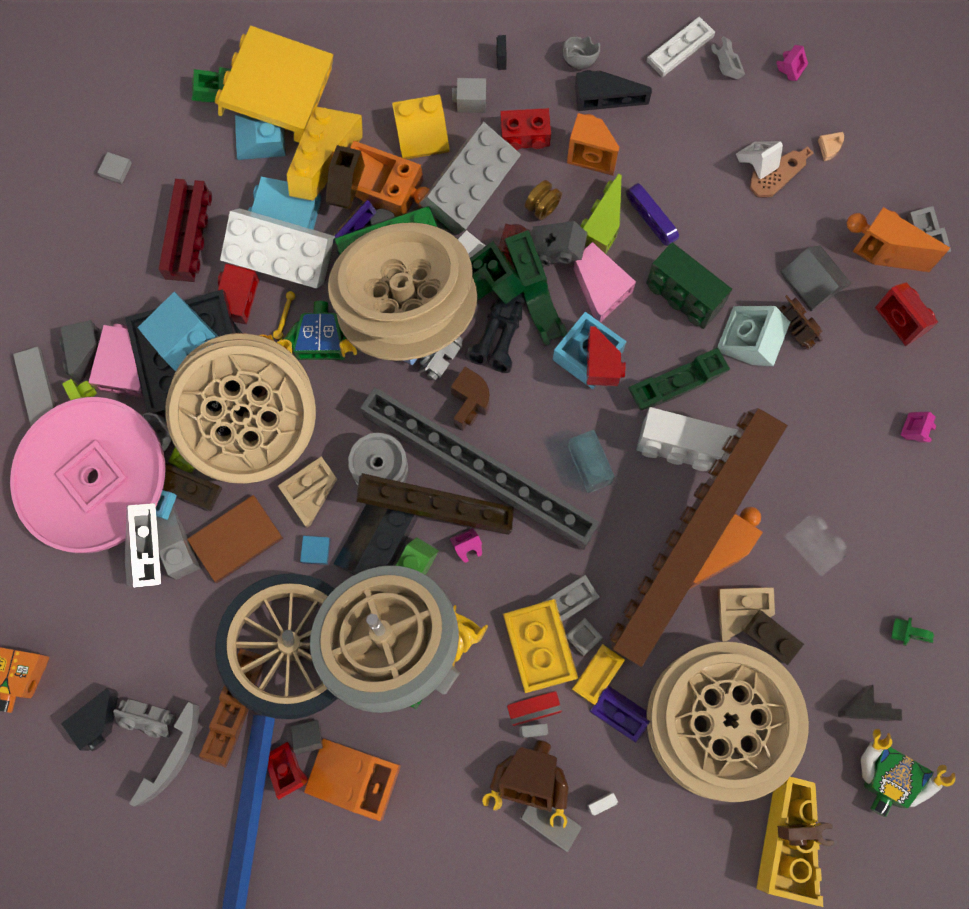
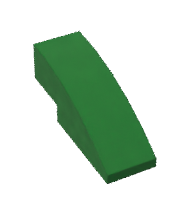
M219 67V72L194 69L192 101L215 102L218 90H223L225 73L227 70L231 71V69Z

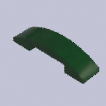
M715 348L697 356L690 363L654 379L652 377L630 386L628 389L641 411L695 390L728 372L730 368L719 348Z

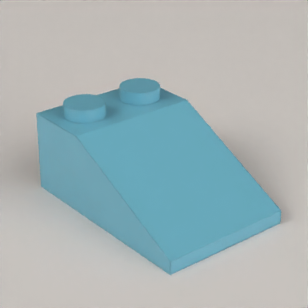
M173 292L137 327L175 371L192 350L202 343L218 337L176 292Z

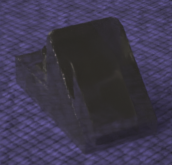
M868 685L863 687L838 711V717L892 722L902 721V709H892L891 703L878 702L875 703L874 707V686Z

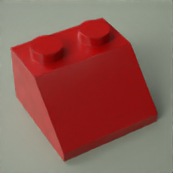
M907 282L892 287L875 306V309L905 346H908L929 332L938 323L934 312L925 306L918 292L911 288Z

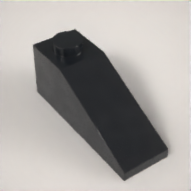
M585 70L576 73L575 79L578 111L649 105L651 87L610 73Z

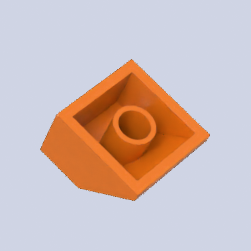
M577 114L570 137L567 164L613 176L620 147L602 119L596 118L591 114Z

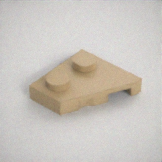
M321 456L278 485V487L306 528H308L318 514L337 478Z
M774 587L718 589L720 641H728L731 637L742 632L759 610L769 617L775 615Z

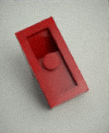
M289 742L270 752L267 768L276 797L281 799L304 786L308 778L299 768L293 747Z

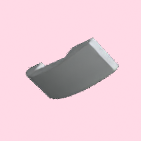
M188 702L174 725V728L183 732L156 780L153 778L143 779L129 803L131 806H142L154 799L174 780L182 769L197 735L200 713L199 705L196 703Z

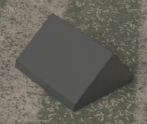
M821 245L807 248L781 271V275L810 311L851 284Z

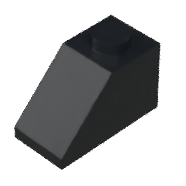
M106 688L61 723L80 751L97 750L106 742L104 738L112 733L114 709L116 710L118 693L115 689Z

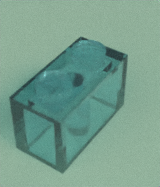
M595 430L571 438L568 448L587 492L590 493L611 485L615 476Z

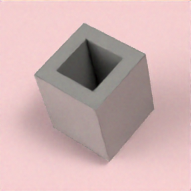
M457 78V88H452V103H457V112L486 113V78Z

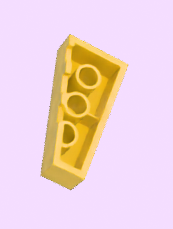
M314 106L287 172L289 196L312 201L317 197L328 182L329 166L336 146L350 148L353 141L359 142L362 139V115Z
M789 777L786 782L773 791L756 889L767 894L823 907V896L820 895V881H822L821 868L818 866L817 851L820 850L819 844L815 840H807V845H789L788 840L778 838L777 827L780 825H815L818 822L816 786L814 782Z

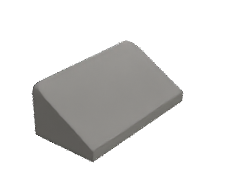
M527 806L520 818L568 852L582 827L567 817L568 823L563 829L564 819L561 816H555L554 827H552L550 818L555 814V808L552 809V812Z

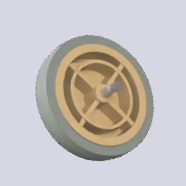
M401 566L371 568L345 580L323 602L312 626L310 637L311 657L323 684L334 696L347 705L368 712L383 713L401 710L427 697L447 676L458 649V623L450 600L443 590L428 576L414 569Z

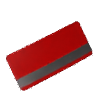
M555 691L507 706L513 726L562 712L558 695Z

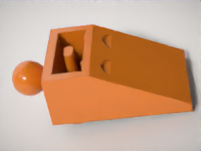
M353 141L350 148L361 151L365 164L355 194L357 198L362 201L368 200L377 210L382 208L389 210L395 217L407 214L413 200H415L417 205L421 206L419 204L430 189L420 187L423 182L420 164Z
M884 207L871 225L867 223L866 217L861 213H854L847 219L846 225L849 231L852 233H864L852 252L874 265L930 272L950 249L947 245L899 217L896 212L887 210Z
M746 507L741 511L740 516L734 514L689 590L737 564L750 553L763 533L756 528L761 522V513L757 508Z

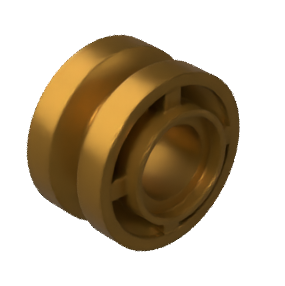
M547 180L539 183L530 192L525 202V208L530 212L535 210V216L539 220L549 216L556 209L562 197V192L557 188L551 190L552 184Z

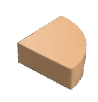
M843 132L819 137L818 143L824 161L832 159L840 151L844 141Z

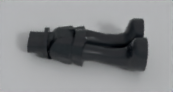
M523 292L507 304L500 297L490 308L491 312L487 316L488 322L481 338L476 344L470 346L465 354L467 360L477 365H485L493 339L499 328L502 329V333L491 355L489 365L492 369L501 373H509L511 371L513 362L508 352L516 329L519 328V321L522 320V306L525 302L523 300Z

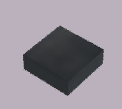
M498 35L496 37L498 70H506L507 66L506 35Z

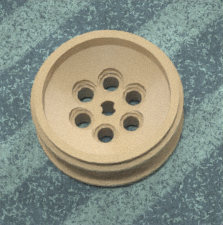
M234 333L218 336L192 350L176 370L166 399L167 428L179 453L201 473L229 483L259 482L274 477L286 470L304 452L311 439L315 425L316 407L313 390L308 375L301 363L282 345L266 337L254 334ZM234 380L239 383L240 388L235 392H231L225 388V383ZM256 386H263L267 389V393L262 397H257L252 393V390ZM218 401L222 408L217 412H213L207 408V403ZM240 406H243L249 412H244L243 416H239L234 410L238 411ZM266 411H272L276 414V418L271 422H266L261 418V415ZM220 426H226L231 430V433L228 436H220L216 429ZM248 431H254L257 433L258 438L254 441H247L243 435Z

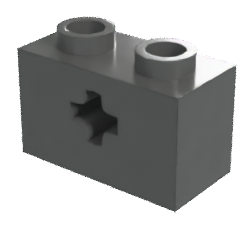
M575 221L533 227L531 238L542 266H549L552 263L568 264L571 261L582 260L587 232Z

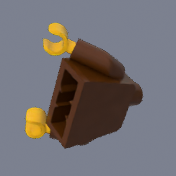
M538 740L533 750L523 747L519 748L515 755H510L498 764L490 784L491 793L483 797V805L488 806L490 798L494 797L496 802L493 810L501 808L502 798L552 812V809L555 808V814L551 816L550 824L554 827L555 816H561L564 819V829L568 823L564 809H567L569 787L563 769L557 767V758L549 755L551 745L546 741Z

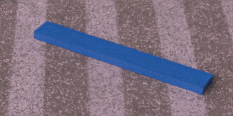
M253 715L222 909H245L275 718Z

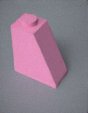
M593 242L587 248L584 247L582 260L574 261L573 269L592 315L601 323L634 291L636 281Z
M114 324L113 326L103 325L88 383L98 391L144 398L127 326L121 324Z

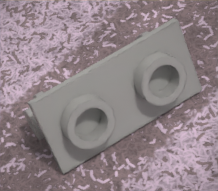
M459 336L445 348L422 357L419 362L422 366L418 372L428 371L427 376L433 381L441 378L450 364L443 359V356L445 355L450 360H453L462 347L463 339Z
M132 699L122 700L119 710L114 709L113 713L120 727L126 730L139 729L154 738H159L160 736L169 738L167 725L171 726L175 719V715L171 714V711L152 706L147 715L144 714L148 707L147 704Z

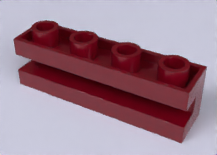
M175 178L158 269L165 280L195 282V276L200 272L199 253L204 249L203 230L208 226L207 207L211 206L212 192L209 191L205 181L195 180L194 186L188 185L185 179Z

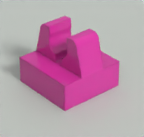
M794 45L791 51H784V61L776 62L778 70L786 74L788 80L797 81L808 65L804 47L800 45Z
M931 412L908 413L900 435L906 440H915L921 443L931 442L932 439L929 437L931 430L936 429L934 423L936 416Z
M474 528L450 538L455 552L463 562H469L467 552L470 550H475L478 557L482 555V542Z

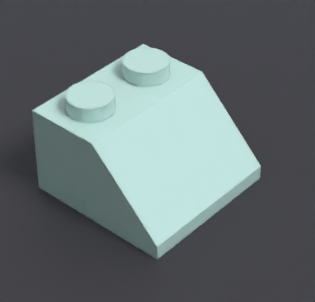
M733 306L717 348H719L722 354L750 365L774 366L790 321L776 306Z

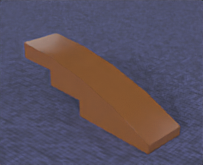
M240 648L237 655L240 668L261 658L263 655ZM265 662L244 673L248 680L256 687ZM224 685L219 696V705L209 725L210 732L199 758L200 760L226 768L249 709L241 704Z

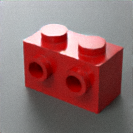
M549 108L500 111L501 137L514 149H542L550 147L551 126Z

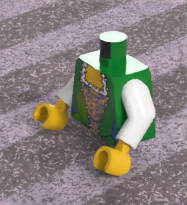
M880 729L873 731L874 742H870L860 759L862 778L865 780L864 787L876 794L870 809L883 817H887L892 804L906 809L915 807L931 798L943 786H951L955 782V773H952L949 777L942 776L947 770L946 765H940L937 768V776L935 777L932 776L933 771L890 747L892 745L890 733L887 734L885 739L880 740Z

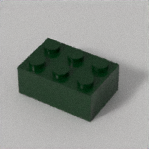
M673 242L652 263L646 281L649 289L654 294L664 297L673 309L680 310L693 325L700 326L703 329L722 310L732 291L731 287Z

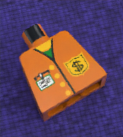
M0 648V711L12 713L16 697L30 699L33 697L49 661L48 656Z

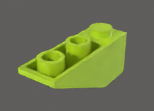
M619 173L614 181L609 180L603 191L605 195L602 200L597 199L591 209L593 214L589 220L585 218L580 225L587 232L585 246L588 247L593 242L605 254L617 238L620 226L622 175Z

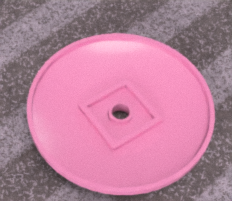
M85 397L65 402L41 416L27 431L17 448L10 476L11 496L15 510L24 526L32 535L55 549L71 553H93L112 548L126 539L127 505L155 503V506H157L165 480L163 448L150 423L136 410L126 404L101 397ZM97 470V480L94 483H89V473Z

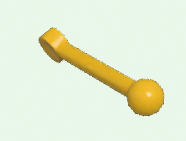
M292 291L286 293L287 300L278 329L273 332V337L277 341L282 340L284 337L282 330L291 301L295 299V293Z

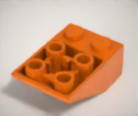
M323 738V748L318 751L304 793L351 812L382 821L401 765Z

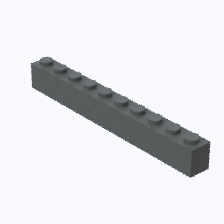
M376 387L373 388L360 409L363 417L511 507H514L584 550L597 530L600 522Z

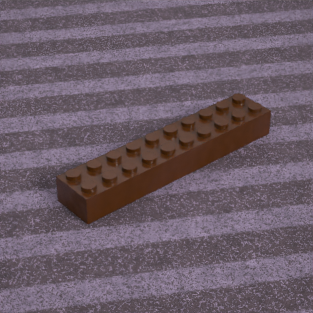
M759 408L747 411V413L743 412L736 423V426L739 428L735 435L729 436L722 446V450L725 451L721 459H715L707 472L710 474L709 479L706 483H700L693 495L697 499L692 507L687 506L679 518V520L683 521L679 529L671 531L665 542L668 544V547L663 554L660 552L657 554L651 565L654 570L650 577L645 575L637 588L639 590L636 600L630 599L623 611L625 613L622 623L617 622L610 632L612 649L641 667L644 665L788 426Z

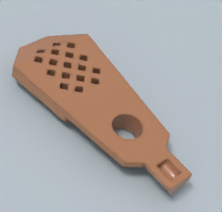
M808 146L800 152L791 151L781 157L780 165L775 170L776 172L773 171L762 179H759L756 171H753L750 190L757 198L773 197L806 166V159L814 154V152ZM788 162H793L795 167H791Z

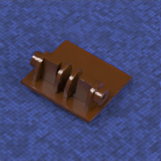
M786 295L785 298L790 305L787 308L782 305L778 309L792 322L788 330L800 322L803 323L791 335L795 336L798 334L795 337L796 340L801 344L802 348L806 347L809 350L816 344L813 341L814 339L823 340L820 336L823 331L812 317L808 320L806 319L804 314L807 312L796 297L791 300Z

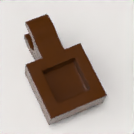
M819 822L815 825L777 826L778 838L788 840L789 845H807V840H815L816 843L824 846L834 845V840L823 839L822 837L823 830L832 829V824Z

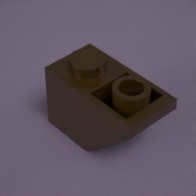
M336 146L329 166L326 204L346 209L351 208L365 168L360 150Z

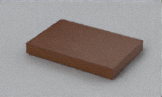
M252 495L187 540L214 582L218 583L282 540L283 537L257 498Z

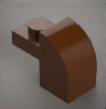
M465 366L451 386V395L464 402L454 417V426L462 431L467 425L471 426L478 416L476 411L486 416L490 404L487 383L480 375Z

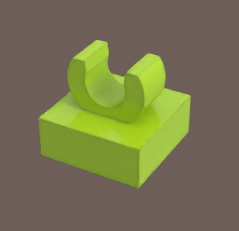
M72 379L62 383L70 400L97 395L95 388L88 383V380L79 385Z

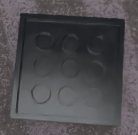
M223 289L184 300L218 336L235 333L226 292ZM153 309L125 317L147 413L150 412L158 415L166 412V399L176 371L161 357L137 328L156 310ZM230 380L225 383V388L228 391L235 392L240 388V385L237 381Z

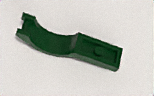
M529 230L505 238L504 242L515 271L526 287L523 295L529 314L544 346L550 345V340L561 336L564 338L567 335V330L553 305L548 289L547 277Z

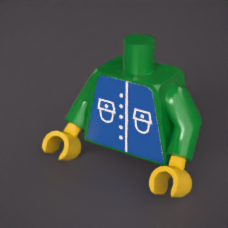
M315 301L313 313L301 314L300 320L294 323L285 338L277 342L291 353L293 349L297 360H345V353L349 351L357 355L356 348L346 339L341 331L337 314L328 313L329 303L326 301Z

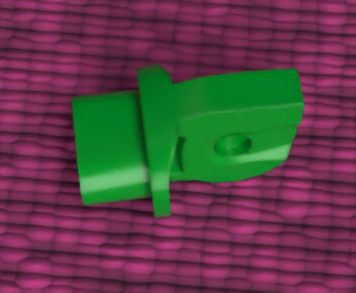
M910 617L908 620L895 618L891 635L892 639L903 641L904 646L907 645L910 638L933 644L935 636L933 632L912 627V618Z

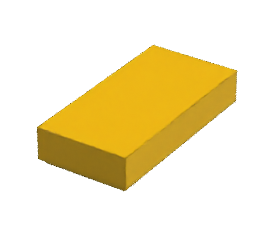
M602 644L572 690L595 705L625 659Z

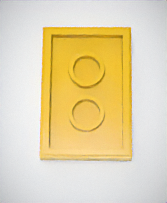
M556 599L503 614L525 693L578 679Z

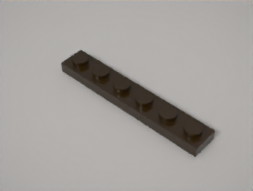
M364 473L359 477L356 502L506 535L512 532L514 507Z

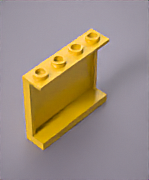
M250 25L247 34H242L239 53L235 52L233 55L231 71L227 70L225 73L223 90L219 89L216 94L215 104H218V115L222 116L226 108L294 132V141L300 143L313 108L318 106L330 76L334 54Z

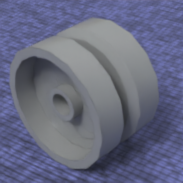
M370 433L360 438L352 446L348 457L349 470L357 486L362 473L406 482L409 474L407 456L401 443L393 436L384 433ZM382 463V466L377 467V464Z

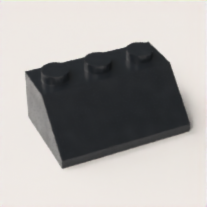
M366 504L337 556L334 565L353 575L371 568L393 566L417 521V516Z

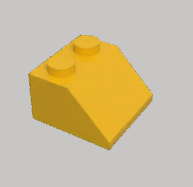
M440 94L392 102L402 158L413 159L450 152Z

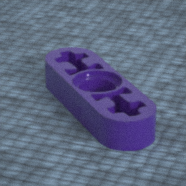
M637 183L626 190V196L630 204L664 245L669 246L671 242L679 239L676 227L642 185Z

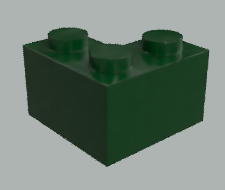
M494 241L470 257L472 277L477 291V301L494 290L504 303L507 304L526 290L508 258Z

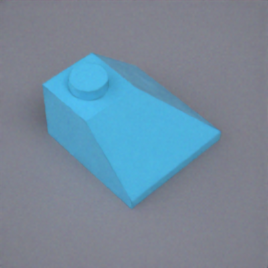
M244 114L235 115L238 160L286 156L284 128Z

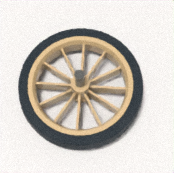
M279 574L253 583L233 599L219 623L215 643V656L222 681L241 704L263 716L275 719H298L322 711L338 699L323 683L314 688L299 660V657L302 656L313 663L311 655L303 651V649H310V643H302L311 637V631L301 636L299 634L318 605L322 606L323 602L335 588L311 576ZM290 597L288 630L283 631L268 602ZM293 597L314 602L296 631L292 632ZM265 604L281 635L278 636L249 619V616ZM244 623L277 642H238V637ZM237 648L275 649L240 668ZM278 655V659L259 688L244 675L249 670ZM286 661L285 696L273 695L263 691L281 662ZM296 661L311 691L289 696L290 662Z

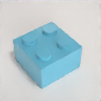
M584 312L554 349L553 354L554 362L584 384H586L587 352L590 326H596L621 354L627 342L586 312ZM587 385L591 389L596 387V385Z

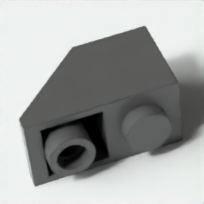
M91 320L61 327L62 337H59V343L66 356V360H63L64 370L67 375H70L77 382L83 381L93 367L100 341L99 328Z

